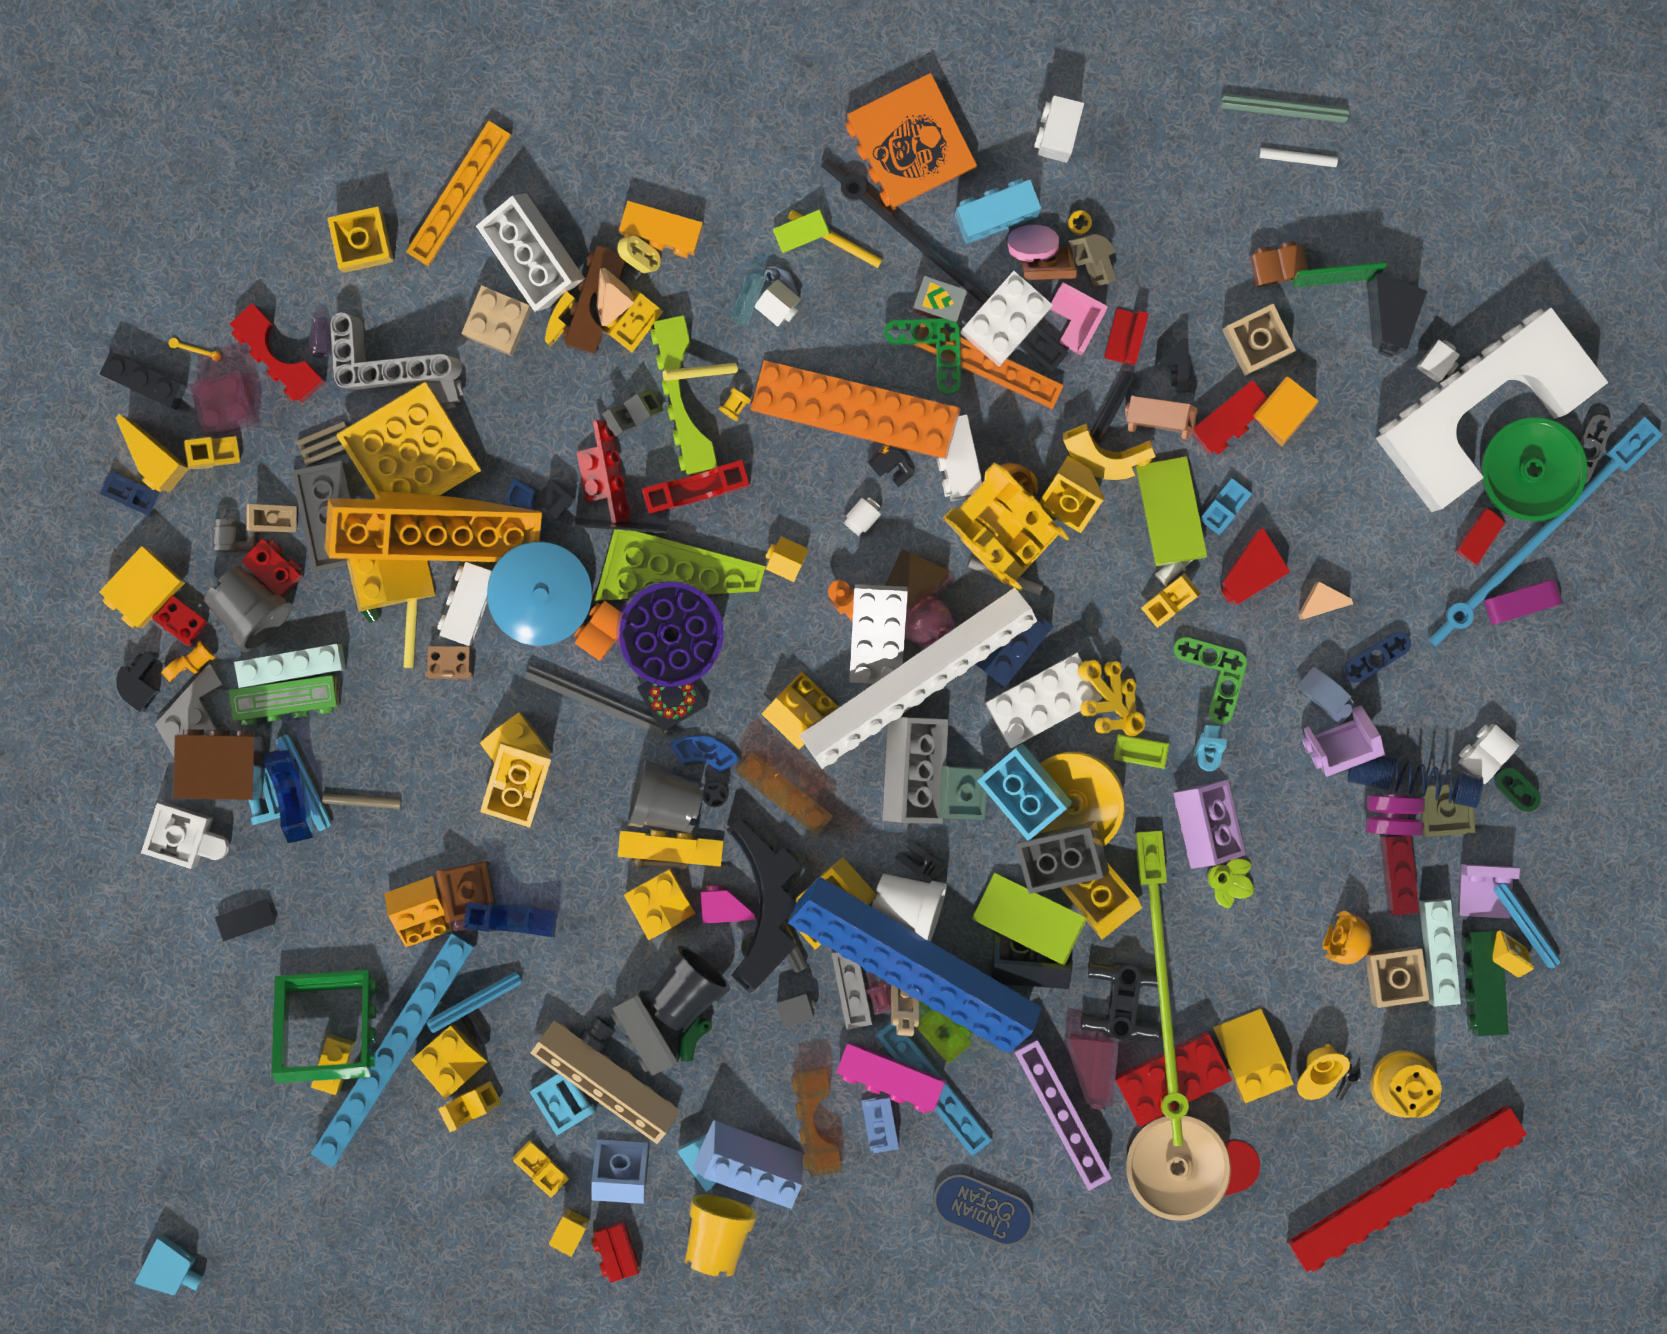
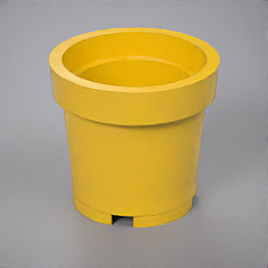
M1408 1050L1394 1051L1384 1056L1374 1067L1370 1081L1371 1092L1376 1103L1387 1113L1405 1118L1424 1117L1432 1113L1439 1105L1441 1096L1440 1080L1432 1065L1420 1054ZM1415 1072L1419 1073V1076L1417 1078H1414L1413 1076ZM1397 1086H1401L1399 1092L1396 1091Z
M711 1194L696 1195L691 1200L689 1214L692 1221L684 1261L686 1264L689 1261L692 1262L691 1268L701 1273L719 1276L721 1271L727 1272L726 1276H731L735 1273L747 1234L754 1227L757 1212L752 1207L737 1200Z

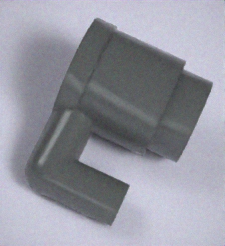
M234 519L214 520V527H212V551H251L256 546V532L247 531L246 528V541H237V527H235Z

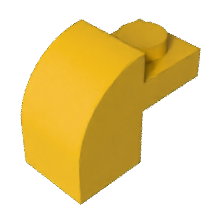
M236 436L218 439L207 437L184 440L188 469H204L240 463Z
M491 1081L453 1098L447 1104L440 1107L439 1111L449 1132H452L469 1121L487 1114L502 1103Z

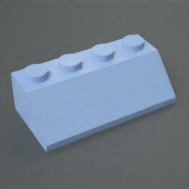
M713 1120L692 1168L703 1178L792 1209L802 1186L803 1153Z

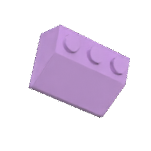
M1229 779L1174 793L1175 806L1178 811L1191 869L1217 865L1246 855Z

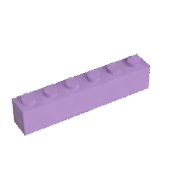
M1034 1037L1015 1047L1013 1050L1088 1191L1112 1179L1037 1038Z

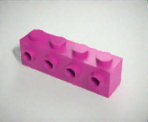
M852 1041L847 1043L836 1072L842 1075L841 1079L846 1082L856 1084V1081L865 1084V1089L873 1093L880 1094V1091L888 1093L891 1100L904 1104V1101L914 1104V1109L923 1113H928L929 1110L933 1112L936 1109L947 1081L944 1078Z

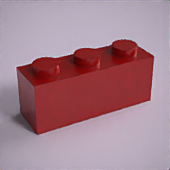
M1252 380L1196 425L1192 435L1208 455L1213 452L1218 455L1229 446L1227 441L1235 435L1238 439L1249 430L1247 424L1254 419L1256 420L1254 414L1268 398Z

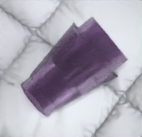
M326 318L312 319L308 350L312 357L325 358L332 355V340Z

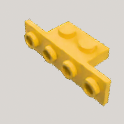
M654 829L651 830V833L620 831L618 857L721 867L724 840L693 838L692 833L677 832V836L666 835L664 830Z

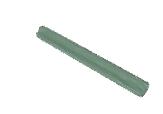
M1227 93L1223 94L1221 99V107L1224 109L1344 123L1349 118V108Z

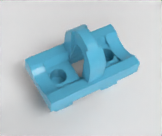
M1205 725L1204 733H1201L1194 749L1193 758H1198V765L1205 771H1214L1221 763L1227 739H1221L1220 726ZM1206 755L1211 756L1213 762H1207Z

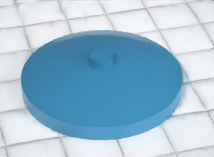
M545 541L524 543L505 553L495 564L487 585L489 610L499 628L516 641L534 646L555 644L571 636L587 617L592 599L590 579L581 561L568 549Z

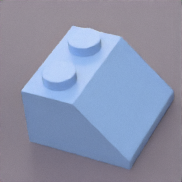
M597 1139L592 1174V1200L644 1204L648 1143Z

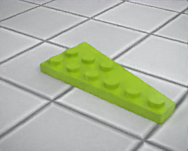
M614 530L595 601L629 599L641 588L661 581L685 583L697 588L706 595L759 592L766 566L637 531Z

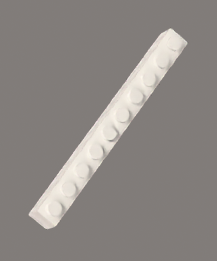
M1013 588L800 734V738L822 769L827 765L833 764L847 751L855 749L863 740L871 735H875L882 727L900 718L904 712L913 706L922 703L926 697L942 689L949 681L964 674L968 668L986 659L990 653L999 647L1008 644L1012 638L1022 631L1028 630L1037 622L1032 608L1016 588Z

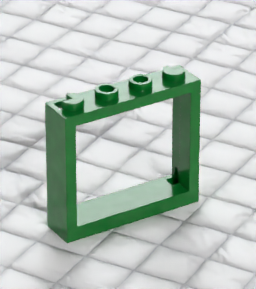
M369 970L275 976L271 1074L276 1083L371 1077V1068H375V1053L371 1052V1043L376 1042L375 1027H372V1019H376V1004L372 1003V995L377 993L376 980H372ZM363 988L361 1063L287 1067L290 993Z

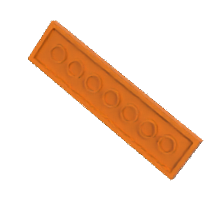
M765 360L763 361L750 408L751 411L945 460L948 457L960 413V408Z

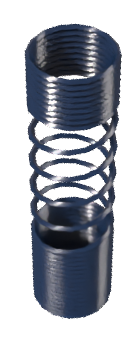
M1384 756L1351 767L1348 772V782L1384 790L1387 789L1388 791L1396 761L1395 792H1397L1406 767L1409 764L1408 794L1410 795L1421 767H1423V798L1425 797L1433 772L1436 769L1435 800H1438L1448 772H1450L1449 803L1453 799L1454 804L1475 809L1479 805L1483 788V776L1460 772L1452 791L1453 775L1450 769L1444 774L1439 787V770L1437 767L1432 769L1425 786L1426 770L1424 764L1418 767L1412 782V764L1410 761L1405 764L1398 781V760Z

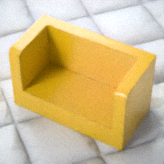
M567 1208L549 1245L572 1257L590 1220Z

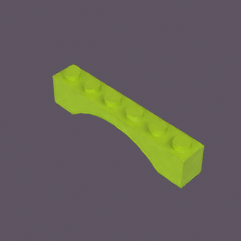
M684 315L655 321V329H651L650 332L653 345L658 344L660 354L656 355L659 370L681 369L685 353L690 345ZM680 379L661 380L664 395H670L671 405H667L670 421L675 420L677 430L672 431L675 445H681L683 455L678 456L681 471L686 470L687 475L690 476L718 467L712 442L700 433L685 411L681 398Z

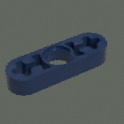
M1402 632L1393 633L1352 658L1343 666L1342 673L1344 678L1348 682L1359 683L1405 655L1411 648L1409 636ZM1395 637L1398 640L1404 639L1405 643L1402 644L1403 650L1401 651L1399 648L1390 651L1393 655L1390 658L1388 651L1382 645L1386 643V647L1389 648L1395 644ZM1374 650H1379L1383 654V661L1379 665H1374L1370 661V654ZM1364 657L1365 663L1371 668V671L1368 672L1367 668H1363L1358 672L1360 675L1358 678L1356 676H1349L1350 666L1352 664L1354 667L1362 665L1363 662L1360 659Z

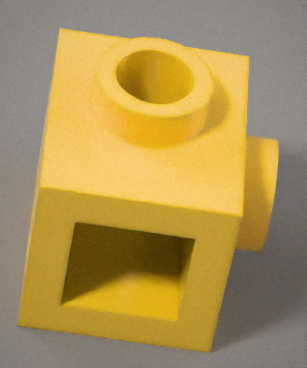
M781 536L777 545L771 544L765 558L770 560L766 570L794 582L809 549Z

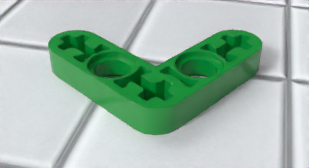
M948 319L893 320L887 323L884 328V337L890 344H936L938 389L946 395H952L958 391L961 384L959 326L956 322ZM945 324H949V327L955 330V333L950 335V343L955 341L956 346L949 344L940 346V342L945 343V334L940 333V329H944ZM906 325H911V340H906L907 334H900L898 339H893L891 334L888 335V331H891L893 326H898V330L901 331L907 330ZM917 325L927 326L929 335L926 338L919 339L914 335V329ZM944 350H952L955 353L956 359L952 364H945L941 360V353ZM956 367L957 372L951 371V379L956 381V385H953L951 390H947L946 385L941 383L946 380V371L941 373V368L951 369Z

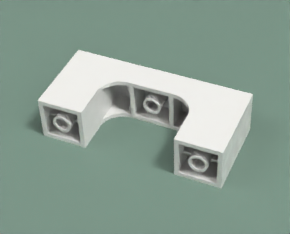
M1540 308L1522 320L1524 323L1523 327L1519 324L1515 328L1510 329L1501 336L1504 340L1503 342L1498 340L1489 345L1481 352L1483 354L1482 358L1477 356L1461 367L1463 371L1461 374L1456 372L1440 383L1442 386L1440 390L1438 387L1430 390L1420 398L1422 402L1420 405L1415 403L1399 414L1402 419L1399 421L1394 419L1378 430L1381 435L1376 440L1431 512L1443 509L1484 478L1460 447L1456 437V428L1465 412L1507 380H1517L1528 385L1554 419L1568 414L1608 383L1552 308L1546 311Z

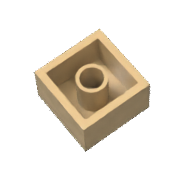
M481 285L461 334L468 339L513 357L532 308L528 304Z
M1274 304L1226 326L1222 330L1244 376L1296 351Z
M1413 946L1370 952L1365 955L1372 1005L1380 1008L1429 1001L1423 951L1421 948Z

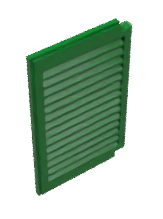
M1387 263L1299 270L1291 285L1302 287L1370 280L1376 274H1381Z

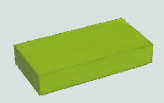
M821 209L773 228L782 253L831 233Z
M1118 734L1113 760L1165 769L1169 743Z

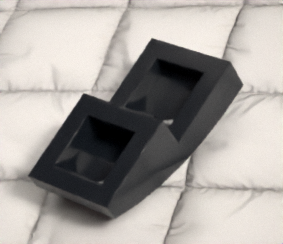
M267 899L214 917L223 942L275 924Z

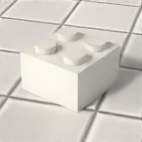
M1053 96L1051 103L1046 102L1041 117V122L1045 123L1044 128L1040 127L1034 147L1039 148L1038 156L1068 162L1072 154L1084 103L1058 96Z

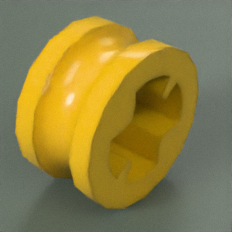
M1079 210L1074 212L1068 220L1070 231L1076 235L1086 234L1092 226L1091 216L1085 211ZM1079 216L1085 218L1083 222L1087 221V227L1082 226L1079 230L1075 228L1076 224L1073 225V219L1077 220Z

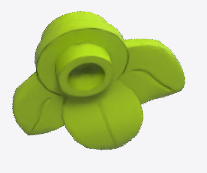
M1235 858L1228 861L1225 865L1218 864L1209 870L1207 875L1208 883L1214 889L1215 900L1218 904L1231 908L1234 897L1244 899L1253 895V884L1246 877L1252 866L1249 861ZM1223 873L1224 880L1219 882L1218 877Z

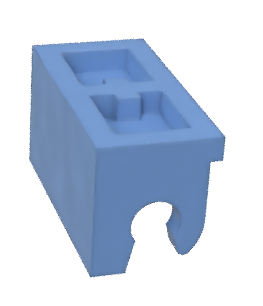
M889 1095L861 1100L870 1151L879 1153L898 1150Z

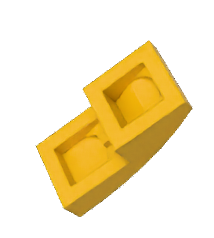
M567 291L556 305L547 326L545 342L550 347L564 332L566 324L561 319L572 307L575 300Z
M529 1140L512 1158L513 1162L532 1178V1181L550 1197L569 1180V1177L532 1140Z

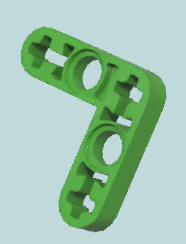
M1183 637L1178 639L1173 645V653L1176 658L1219 670L1209 708V716L1217 724L1228 723L1234 714L1247 666L1246 657L1239 651L1192 638ZM1188 642L1189 648L1197 649V644L1201 645L1198 651V661L1193 659L1195 656L1193 653H1186L1185 656H1182V651L1178 650V646ZM1208 648L1213 649L1217 654V658L1213 663H1207L1203 660V652ZM1222 651L1226 652L1224 657L1228 659H1233L1235 655L1238 656L1241 666L1232 670L1231 664L1222 662L1223 667H1219L1218 664L1222 659ZM1225 680H1230L1234 683L1235 690L1230 695H1225L1221 691V684ZM1218 696L1224 699H1232L1231 705L1227 702L1225 703L1224 710L1228 712V715L1222 716L1221 720L1217 719L1218 715L1214 713L1215 708L1219 709L1222 701H1217Z

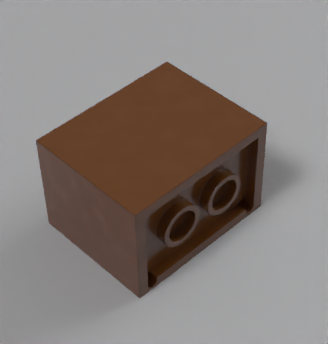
M183 729V734L175 735L173 798L261 799L263 790L264 736H256V731L253 730L235 731V735H230V730H209V734H204V729Z

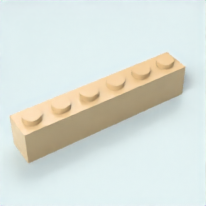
M555 1020L531 1051L533 1056L656 1144L667 1133L681 1112L672 1102L660 1097L651 1087L642 1084L630 1072L621 1069L609 1057L596 1051L582 1039L571 1033L566 1026L557 1023Z

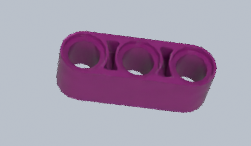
M1551 579L1517 591L1498 595L1491 599H1485L1484 603L1490 623L1494 625L1563 604L1556 579Z

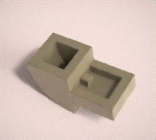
M1089 235L1069 241L1077 266L1086 265L1093 287L1109 284L1117 280L1108 256L1115 253V249L1109 240L1101 235Z

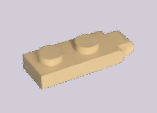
M891 985V1024L896 1025L897 1035L913 1036L914 1027L919 1025V1000L910 997L906 992Z

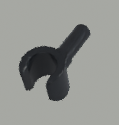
M1350 1064L1349 1070L1345 1074L1346 1080L1336 1096L1337 1099L1342 1100L1349 1087L1360 1082L1361 1068L1355 1074H1351L1352 1064Z

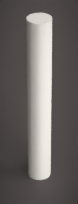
M1260 148L1259 158L1337 167L1338 157L1270 148Z

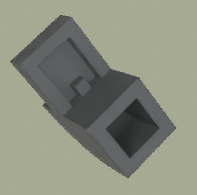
M648 389L636 394L625 403L607 410L602 415L614 435L623 436L650 421L664 410L653 391Z

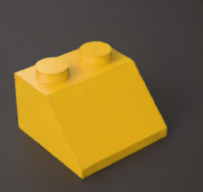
M518 712L480 742L494 763L501 742L545 756L552 754L522 712Z

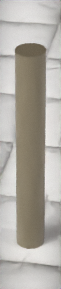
M323 793L322 803L401 809V799L330 793Z

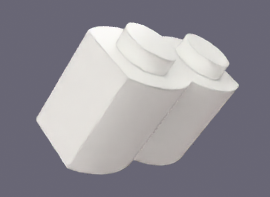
M1495 724L1485 725L1476 735L1478 740L1472 746L1470 744L1467 745L1459 754L1461 759L1458 763L1470 774L1483 776V784H1486L1495 775L1502 764L1519 747L1512 738Z

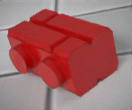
M625 1220L595 1229V1237L591 1238L595 1253L600 1252L603 1261L599 1262L603 1277L608 1276L610 1283L640 1273L641 1268Z

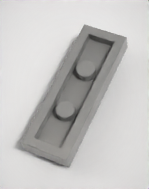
M831 952L846 1029L872 1025L860 965L842 957L838 952Z

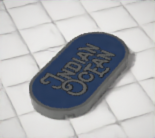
M963 1173L953 1174L944 1178L935 1188L933 1201L936 1213L944 1222L1001 1246L1017 1245L1025 1240L1031 1232L1033 1226L1032 1211L1026 1201L1018 1195Z

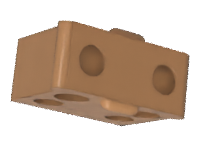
M428 646L427 672H425V676L429 679L471 680L474 677L471 673V648ZM435 654H440V658L438 660H433V656ZM461 654L466 655V658L463 661L459 660V656Z

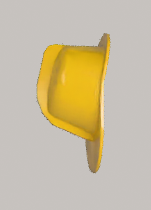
M1330 1044L1313 1050L1307 1056L1306 1070L1297 1082L1299 1095L1309 1100L1319 1099L1327 1095L1349 1070L1350 1062L1348 1058L1343 1054H1338Z

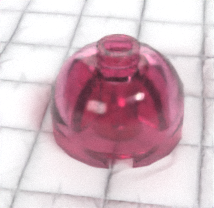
M931 596L920 598L916 601L918 604L913 609L909 607L906 611L905 635L911 643L921 649H926L955 629V618L951 609L938 598Z

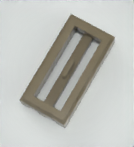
M344 421L296 441L307 466L345 450L343 445H340L311 458L309 457V453L338 442L337 436L305 448L307 443L347 428Z

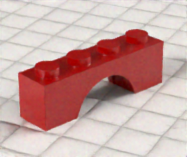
M253 303L229 323L234 329L231 334L239 343L243 344L246 342L251 348L249 354L258 363L263 361L269 367L266 370L267 374L276 383L280 380L286 386L283 391L293 402L298 399L304 403L326 383L306 361L286 364L275 358L269 344L270 333L274 325Z
M740 460L694 476L642 488V492L651 516L750 486L743 461Z

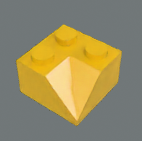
M379 207L327 218L338 269L343 273L394 262L383 211Z
M1067 456L1039 503L1046 513L1081 533L1105 497L1091 469Z
M671 868L624 894L648 940L696 914Z
M455 1023L411 1059L444 1099L449 1097L488 1062Z

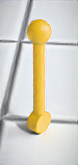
M176 338L169 340L171 348L179 347L211 357L214 361H218L221 358L219 351L211 352L180 343Z

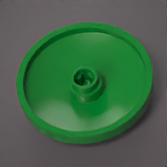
M1525 418L1505 426L1490 440L1481 461V475L1484 477L1481 480L1488 498L1504 514L1521 521H1544L1564 513L1578 500L1586 483L1587 460L1580 442L1566 427L1545 418Z

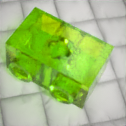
M929 1008L919 1017V1025L916 1028L948 1064L972 1044L969 1040L972 1034L967 1028L962 1025L957 1026L942 1013ZM941 1025L945 1028L951 1027L948 1037L945 1035L939 1036V1027Z

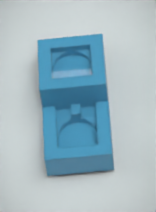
M1231 477L1200 517V521L1220 536L1236 516V513L1252 495V492Z

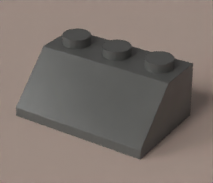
M640 990L614 1005L612 1008L614 1013L611 1015L618 1027L623 1026L628 1035L625 1036L629 1047L632 1050L636 1048L641 1057L638 1058L642 1069L645 1072L650 1071L653 1076L677 1064L680 1056L653 1010L649 1009L646 1005L645 997Z

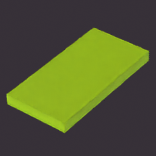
M1187 457L1148 463L1143 466L1136 465V474L1155 567L1206 558L1207 552Z
M994 873L972 920L1065 965L1087 918L1037 893L1029 894L1027 888Z

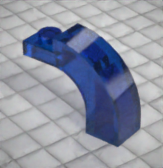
M289 750L263 755L264 765L276 792L281 830L287 843L313 838L309 802L296 758H292Z
M467 902L464 928L485 932L509 931L555 937L558 911L509 903Z

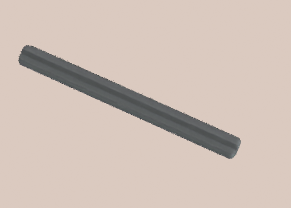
M529 665L526 670V679L660 736L665 737L669 731L668 729L662 732L654 717L641 710L537 666Z

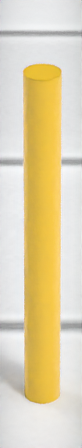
M792 209L788 219L795 220L804 215ZM831 230L830 234L822 237L876 268L880 266L883 260Z

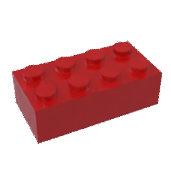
M1203 1031L1174 1046L1179 1093L1184 1095L1188 1102L1232 1081L1208 1032ZM1164 1051L1113 1076L1139 1127L1164 1115L1161 1110V1102L1168 1094ZM1176 1101L1170 1103V1109L1174 1110L1178 1108Z

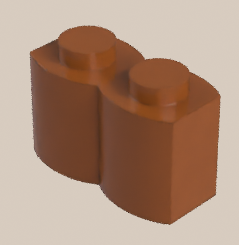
M1295 241L1280 244L1281 249L1271 250L1270 246L1256 249V254L1249 257L1255 286L1262 287L1294 279L1299 270H1308L1303 244L1296 245Z

